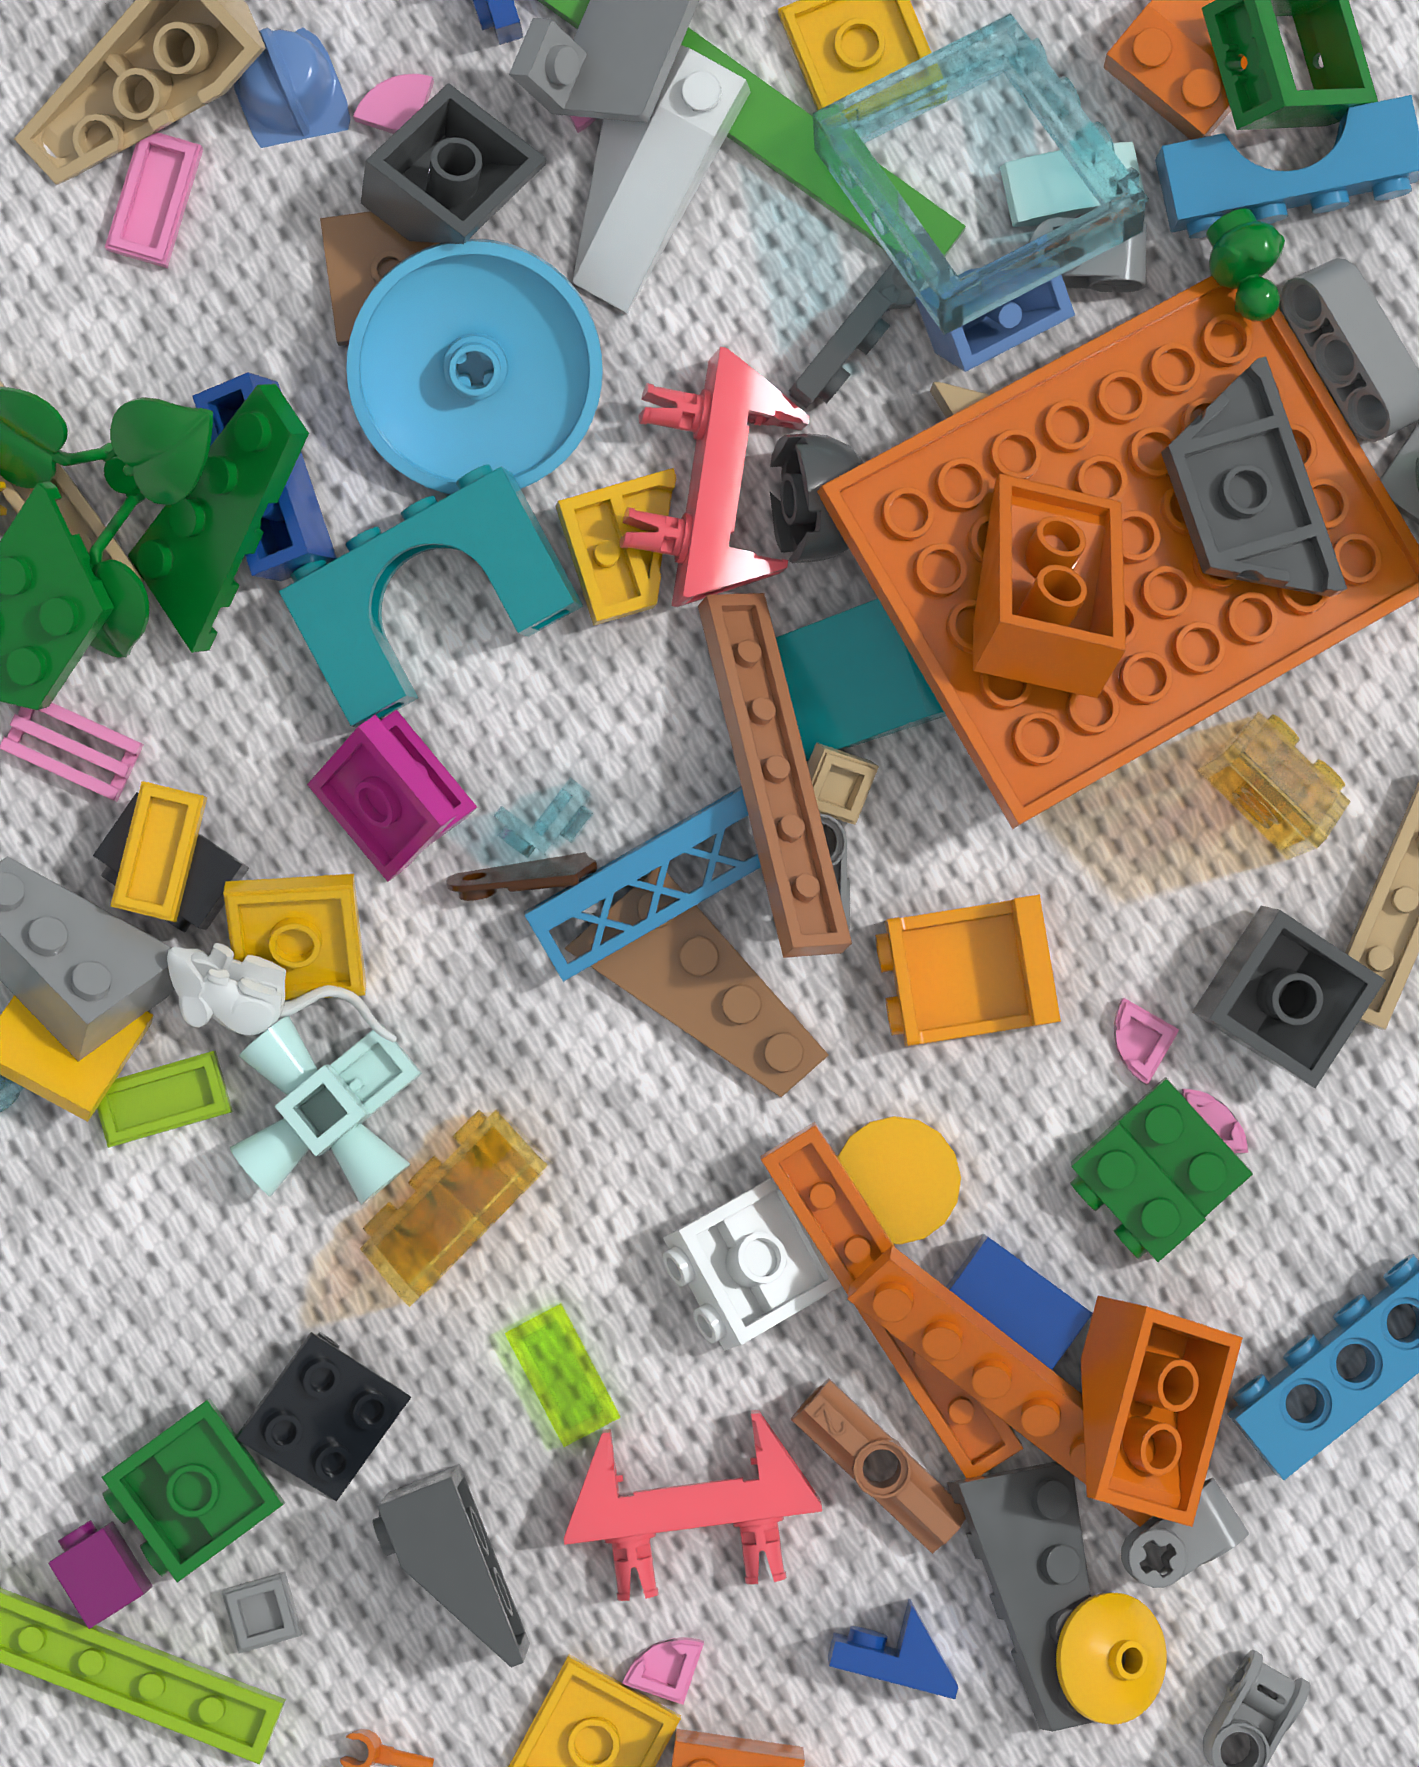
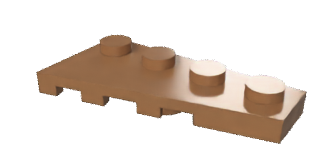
M660 867L651 871L641 881L656 884ZM666 873L663 887L684 892L673 878ZM633 887L610 907L607 919L630 925L647 917L653 892ZM661 894L656 911L679 898ZM696 905L590 966L779 1097L784 1096L829 1056ZM592 923L564 949L576 957L591 950L598 924ZM605 926L601 943L622 932V930Z

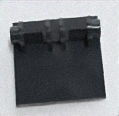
M311 1332L235 1438L337 1501L409 1402L411 1396L339 1350L340 1346L325 1334L319 1332L316 1335Z

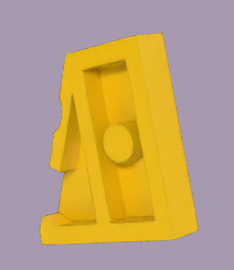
M674 468L559 500L555 505L593 626L650 610L656 606L661 581L660 568L663 554L629 547L628 549L620 548V538L626 532H646L622 522L627 507L635 508L637 511L669 516L672 491L676 483Z

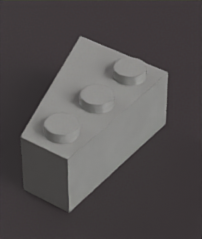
M7 856L0 861V981L78 1062L138 1017L166 999L175 990L167 964L168 950L172 947Z

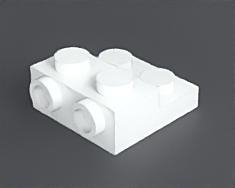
M772 1177L663 1237L669 1250L663 1253V1262L668 1274L677 1285L681 1287L686 1284L689 1285L700 1305L693 1312L698 1329L710 1343L719 1341L724 1351L746 1343L842 1286Z

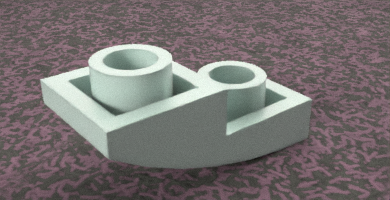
M1133 142L1108 143L1048 152L1006 162L1000 167L1013 227L1037 226L1047 219L1055 217L1075 218L1079 214L1134 211L1146 202Z

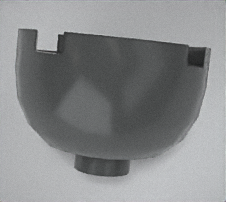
M810 433L784 435L777 440L772 453L770 467H782L781 501L770 492L774 535L781 553L793 552L788 560L791 563L817 562L835 558L849 549L817 491L827 482L863 464V461L851 446L828 435Z

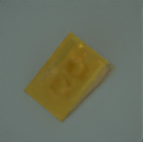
M1258 711L1197 771L1286 859H1291L1317 849L1327 839L1351 801L1340 792L1346 785L1329 765L1320 759H1317L1312 764L1295 747L1300 739L1282 719L1274 714L1266 719Z

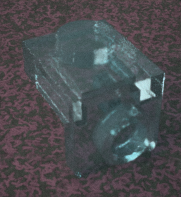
M570 777L532 828L500 806L494 817L504 827L497 836L527 859L535 849L547 858L562 837L572 844L587 826L594 815L586 807L593 798L592 794Z

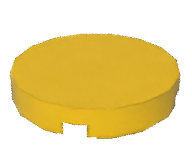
M892 1116L869 1122L849 1136L837 1156L893 1244L900 1245L925 1239L945 1224L958 1202L961 1175L955 1152L941 1133L920 1120Z

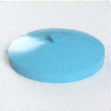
M474 238L469 239L464 244L439 243L424 248L398 263L383 276L368 295L355 320L347 351L346 371L348 390L355 415L373 447L389 464L411 480L427 488L453 494L459 490L456 484L459 478L487 464L491 466L493 471L501 466L510 471L520 489L541 480L553 472L577 448L593 421L602 388L603 367L602 351L594 320L586 303L568 279L547 261L523 248L505 242Z

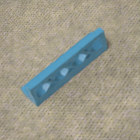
M741 786L600 867L595 873H590L581 878L578 885L568 886L524 911L527 921L563 982L761 868L758 853L744 861L719 855L725 828L748 816ZM715 835L711 852L693 848ZM682 853L709 859L702 885L689 893L663 887L670 860ZM716 862L734 866L712 879ZM660 867L656 884L637 880ZM627 885L653 892L647 917L634 925L607 919L614 893ZM661 894L679 898L656 911ZM604 899L600 916L582 912ZM572 917L598 924L591 950L567 963L549 930ZM605 926L622 930V932L601 943Z

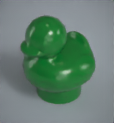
M1238 209L1216 220L1207 230L1206 237L1213 248L1210 253L1209 269L1211 276L1219 285L1238 289L1235 298L1236 312L1254 322L1265 321L1271 318L1277 311L1280 296L1276 285L1262 276L1280 258L1285 239L1273 225L1257 221L1250 209Z

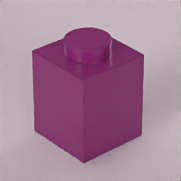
M91 1520L58 1540L64 1552L48 1562L88 1629L135 1601L153 1587L113 1521L99 1530L96 1529Z

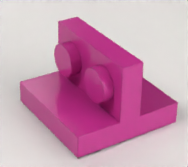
M397 710L381 721L374 715L359 725L307 784L387 882L406 869L426 847L460 824L477 808L476 804Z

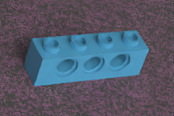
M1414 1254L1405 1257L1385 1273L1383 1278L1388 1283V1286L1372 1299L1368 1300L1364 1294H1361L1339 1309L1333 1316L1338 1326L1318 1341L1314 1334H1310L1290 1348L1283 1356L1288 1366L1268 1381L1263 1374H1260L1233 1395V1399L1238 1406L1231 1410L1228 1416L1274 1474L1282 1480L1287 1479L1419 1373V1260ZM1400 1304H1408L1416 1316L1415 1327L1408 1336L1394 1339L1387 1328L1388 1315L1394 1307ZM1351 1344H1359L1366 1355L1365 1368L1358 1376L1344 1379L1337 1370V1356L1344 1347ZM1298 1385H1310L1316 1394L1314 1410L1304 1418H1291L1286 1409L1287 1395Z

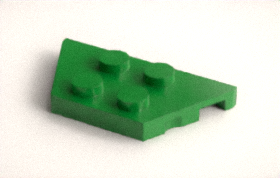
M50 481L37 483L0 540V701L33 710L50 706L114 610V605L102 580L97 578L92 572L90 555L80 534L71 535L56 503L62 496L58 488Z

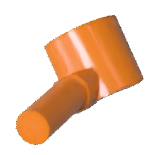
M360 1729L346 1736V1738L352 1740H361L367 1745L369 1751L367 1760L359 1761L349 1756H344L340 1759L343 1767H371L375 1763L398 1767H433L434 1758L396 1750L394 1747L382 1745L378 1735L367 1729Z

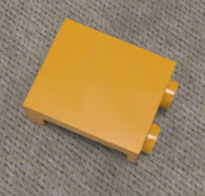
M1040 894L991 904L903 918H890L885 920L886 933L875 935L881 973L893 971L897 996L885 998L891 1036L903 1034L905 1047L1061 1022Z

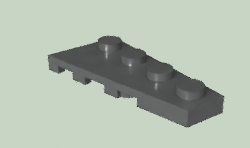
M1057 1462L947 1482L954 1503L961 1504L971 1530L966 1535L975 1559L982 1560L992 1586L993 1593L989 1594L996 1615L998 1619L1005 1621L1014 1648L1011 1650V1654L1039 1729L1053 1732L1093 1723L1094 1721L1085 1718L1071 1706L1060 1686L1056 1668V1651L1061 1630L1072 1611L1083 1601L1091 1597L1074 1475Z

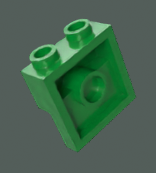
M1165 1077L1071 1161V1167L1078 1176L1070 1184L1094 1211H1097L1105 1204L1121 1221V1224L1113 1231L1136 1258L1140 1259L1149 1252L1159 1262L1206 1221L1205 1217L1249 1179L1253 1173Z
M210 1398L101 1477L109 1487L102 1493L109 1508L123 1524L128 1523L130 1520L134 1522L147 1540L140 1545V1548L150 1565L162 1577L170 1572L177 1583L285 1504L243 1443L235 1438V1432Z

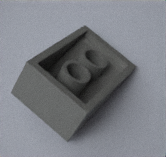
M455 1465L388 1492L377 1506L379 1517L373 1519L374 1530L384 1554L389 1556L396 1553L401 1568L511 1668L524 1663L530 1642L461 1465Z

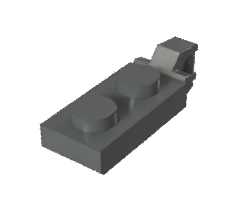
M899 254L788 390L791 392L789 396L805 408L817 396L827 404L851 375L842 365L853 351L858 348L867 355L890 327L881 318L883 314L891 309L910 308L915 303V297L919 296L929 277L910 260L905 258V256Z

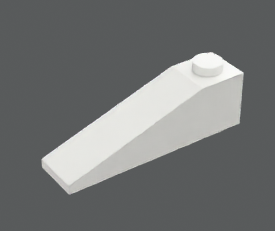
M681 45L651 118L647 122L603 119L572 283L624 313H629L751 91L746 79L698 52Z

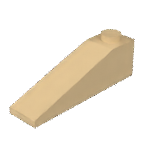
M135 0L14 140L48 177L58 185L225 95L266 49L247 3L244 0ZM44 144L53 152V154L56 157H53L49 153H47L46 149L44 148Z

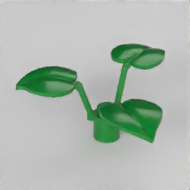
M0 387V476L16 486L30 489L35 488L37 483L52 481L56 473V463L62 466H71L103 460L106 462L104 465V477L108 485L116 492L126 494L125 501L89 551L92 572L97 578L102 580L114 605V610L90 646L110 656L126 658L130 655L135 643L145 632L148 624V594L143 582L126 564L112 559L103 561L104 550L135 506L144 501L145 498L156 504L170 505L183 500L194 490L203 473L210 450L213 411L203 408L184 407L157 398H135L124 403L115 412L110 428L111 443H107L97 449L68 453L60 450L68 436L66 422L49 402L28 391L11 387Z

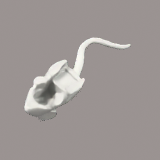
M220 943L214 944L211 955L193 948L173 947L168 950L167 964L173 987L179 996L180 1012L185 1022L193 1027L200 1028L207 1024L212 1017L225 1028L235 1033L247 1036L264 1033L277 1023L278 1020L297 1013L319 999L335 997L351 1003L378 1035L391 1042H395L397 1039L394 1034L381 1026L358 995L345 988L332 985L322 986L285 1002L286 970L271 961L254 955H247L243 962L233 959L234 952L229 947Z

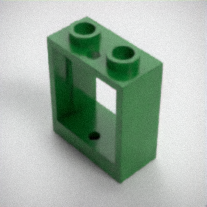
M1215 0L1202 7L1237 130L1323 127L1340 122L1349 107L1378 102L1349 0ZM1275 16H1293L1314 90L1296 89ZM1320 55L1324 65L1323 67H1320L1318 60ZM1243 56L1247 58V66L1245 69L1241 67V59Z

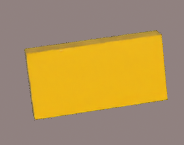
M145 781L141 782L111 907L177 922L207 797Z

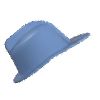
M268 27L260 30L259 33L266 49L234 83V90L252 135L260 148L348 130L350 114L347 99L329 54L319 38L303 27L295 32L281 29L272 31Z

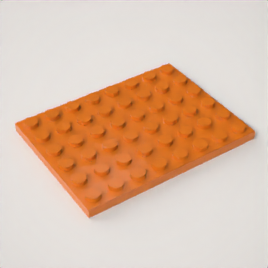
M1212 276L827 482L817 491L830 517L1012 829L1419 597V544L1279 307L1274 315L1265 321L1254 322L1246 319L1235 311V298L1238 289L1221 286ZM1266 356L1347 586L1346 590L1332 597L1204 574L1161 454L1188 425L1258 358ZM999 473L1122 502L1126 651L1098 698L973 671V619L994 485Z

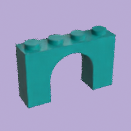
M487 464L468 472L456 481L459 488L458 491L438 502L435 496H429L413 503L401 512L403 522L383 533L379 527H374L358 534L345 544L349 551L348 553L328 564L326 561L320 560L301 566L290 575L294 583L279 591L350 726L358 727L374 715L381 719L418 699L413 686L385 635L382 623V602L387 585L395 572L414 556L435 549H454L468 554L482 567L517 632L527 637L583 607L578 594L516 479L510 471L502 466L493 471L491 466Z

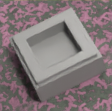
M286 1572L229 1587L221 1591L239 1654L299 1637L303 1634Z

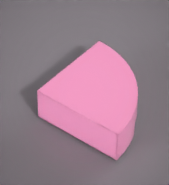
M403 74L384 80L372 88L360 101L353 115L355 122L394 134L428 102L434 85V79L432 76L423 74Z
M1122 998L1114 1021V1038L1116 1027V1047L1125 1062L1124 1065L1131 1074L1145 1085H1148L1179 1029L1131 1001Z
M1182 1089V1095L1235 1153H1248L1244 1130L1228 1107L1207 1093L1192 1089Z
M671 1638L664 1640L668 1642L652 1645V1648L649 1647L650 1649L634 1660L626 1672L622 1684L683 1705L704 1645L703 1640L696 1638Z

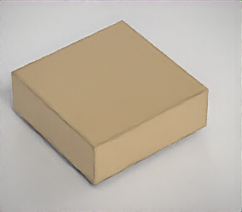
M816 743L808 762V769L819 813L856 825L879 766L871 760Z

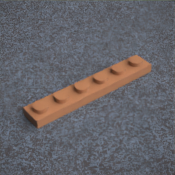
M765 593L706 595L698 605V610L783 958L842 954L852 944Z

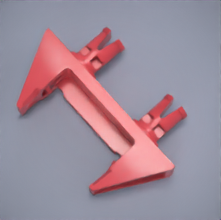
M720 347L708 361L705 386L700 395L656 387L654 384L646 383L641 398L643 401L663 408L645 407L639 414V424H653L693 432V438L696 439L686 512L682 518L635 510V508L627 507L622 522L646 532H626L620 538V548L628 549L629 547L674 556L675 562L678 563L671 605L674 607L702 600L706 595L720 594L778 575L788 566V560L786 559L780 560L758 556L754 552L729 547L730 534L734 532L750 428V426H747V423H754V425L759 426L775 425L802 430L809 423V415L728 348Z
M759 1410L751 1411L756 1457L750 1458L751 1465H758V1479L743 1480V1477L639 1490L634 1491V1495L620 1496L618 1482L623 1481V1475H617L611 1429H604L602 1431L567 1527L564 1545L605 1540V1543L612 1544L618 1601H630L631 1568L633 1567L637 1569L645 1599L659 1595L655 1582L650 1538L655 1537L656 1533L733 1523L734 1527H740L746 1574L744 1577L745 1583L758 1584L760 1551L766 1553L774 1582L787 1578L783 1566L778 1522L784 1520V1516L822 1512V1505L819 1496Z

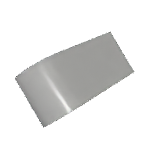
M1336 258L1288 280L1283 286L1281 293V306L1285 317L1354 432L1366 441L1376 442L1419 421V370L1356 266L1346 259Z

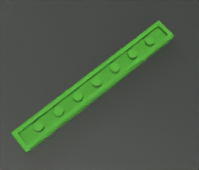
M537 0L576 29L579 28L590 0ZM688 27L681 45L698 52L746 79L751 91L727 137L895 258L899 254L905 256V258L910 260L930 278L965 231L966 226Z

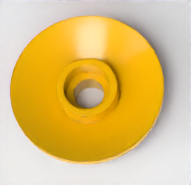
M1109 1592L1097 1594L1079 1604L1067 1618L1057 1644V1675L1065 1697L1071 1706L1085 1718L1097 1723L1111 1725L1122 1724L1135 1719L1153 1703L1160 1691L1165 1676L1167 1651L1162 1629L1151 1610L1138 1599L1122 1593ZM1125 1652V1664L1123 1667L1121 1660L1122 1655Z

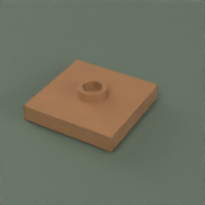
M371 211L320 218L336 340L339 346L349 345L351 332L362 305L383 276L410 255L439 243L408 241Z

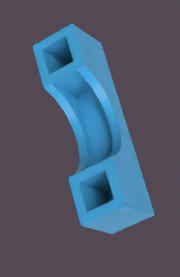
M1412 95L1349 107L1339 122L1332 150L1320 161L1298 170L1277 171L1254 164L1236 150L1225 133L1163 145L1155 162L1170 232L1187 230L1190 239L1206 237L1207 230L1216 220L1227 213L1244 208L1250 209L1257 221L1272 224L1288 217L1287 209L1311 204L1312 212L1318 214L1344 208L1350 204L1349 196L1373 192L1375 201L1390 200L1412 192L1411 184L1417 183L1419 180V128Z

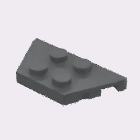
M1266 356L1258 358L1188 425L1161 454L1204 574L1332 597L1346 590L1347 586Z

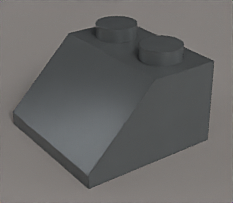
M448 83L365 161L361 204L408 241L464 244L546 165L547 158Z
M1261 905L1192 1013L1242 1046L1316 1089L1386 980L1283 911Z

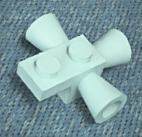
M286 1016L262 1033L240 1053V1058L287 1095L275 1105V1108L284 1117L283 1119L230 1147L232 1154L241 1167L268 1196L271 1197L309 1149L315 1156L324 1155L330 1149L333 1151L361 1205L380 1192L411 1165L362 1125L364 1121L422 1074L396 1041L391 1042L372 1030L331 1065H324L318 1070L290 1016Z

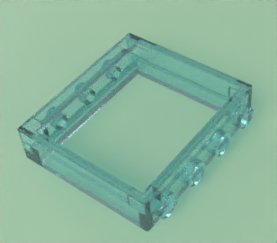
M1011 13L813 113L815 152L944 335L1143 232L1145 204L1149 198L1139 186V173L1133 167L1126 169L1115 154L1112 139L1106 128L1098 121L1091 122L1081 108L1078 93L1072 82L1065 76L1060 78L1057 76L1047 62L1046 52L1039 38L1031 41ZM1004 73L1101 206L959 278L864 143Z

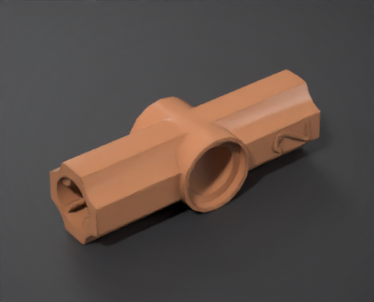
M830 1378L816 1388L791 1417V1420L856 1481L863 1492L873 1497L932 1554L942 1545H945L966 1520L961 1504L954 1503L951 1493L901 1446L899 1441L883 1430ZM883 1449L894 1453L897 1456L898 1465L892 1477L878 1482L872 1481L864 1475V1461L873 1451Z

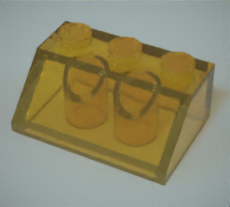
M496 1109L489 1117L481 1110H478L453 1136L461 1146L444 1163L434 1155L408 1182L416 1192L399 1209L389 1201L363 1228L371 1238L360 1250L409 1307L419 1301L554 1163L500 1109Z

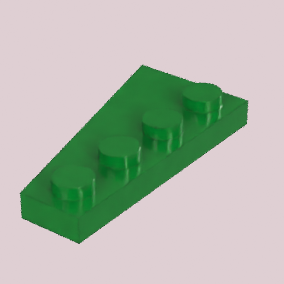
M261 384L254 388L210 446L206 465L194 490L183 500L175 504L165 505L128 554V557L191 653L210 651L218 633L212 627L220 608L230 607L239 588V584L234 580V577L245 554L255 553L264 533L260 529L261 518L268 503H278L309 435V432L276 384Z

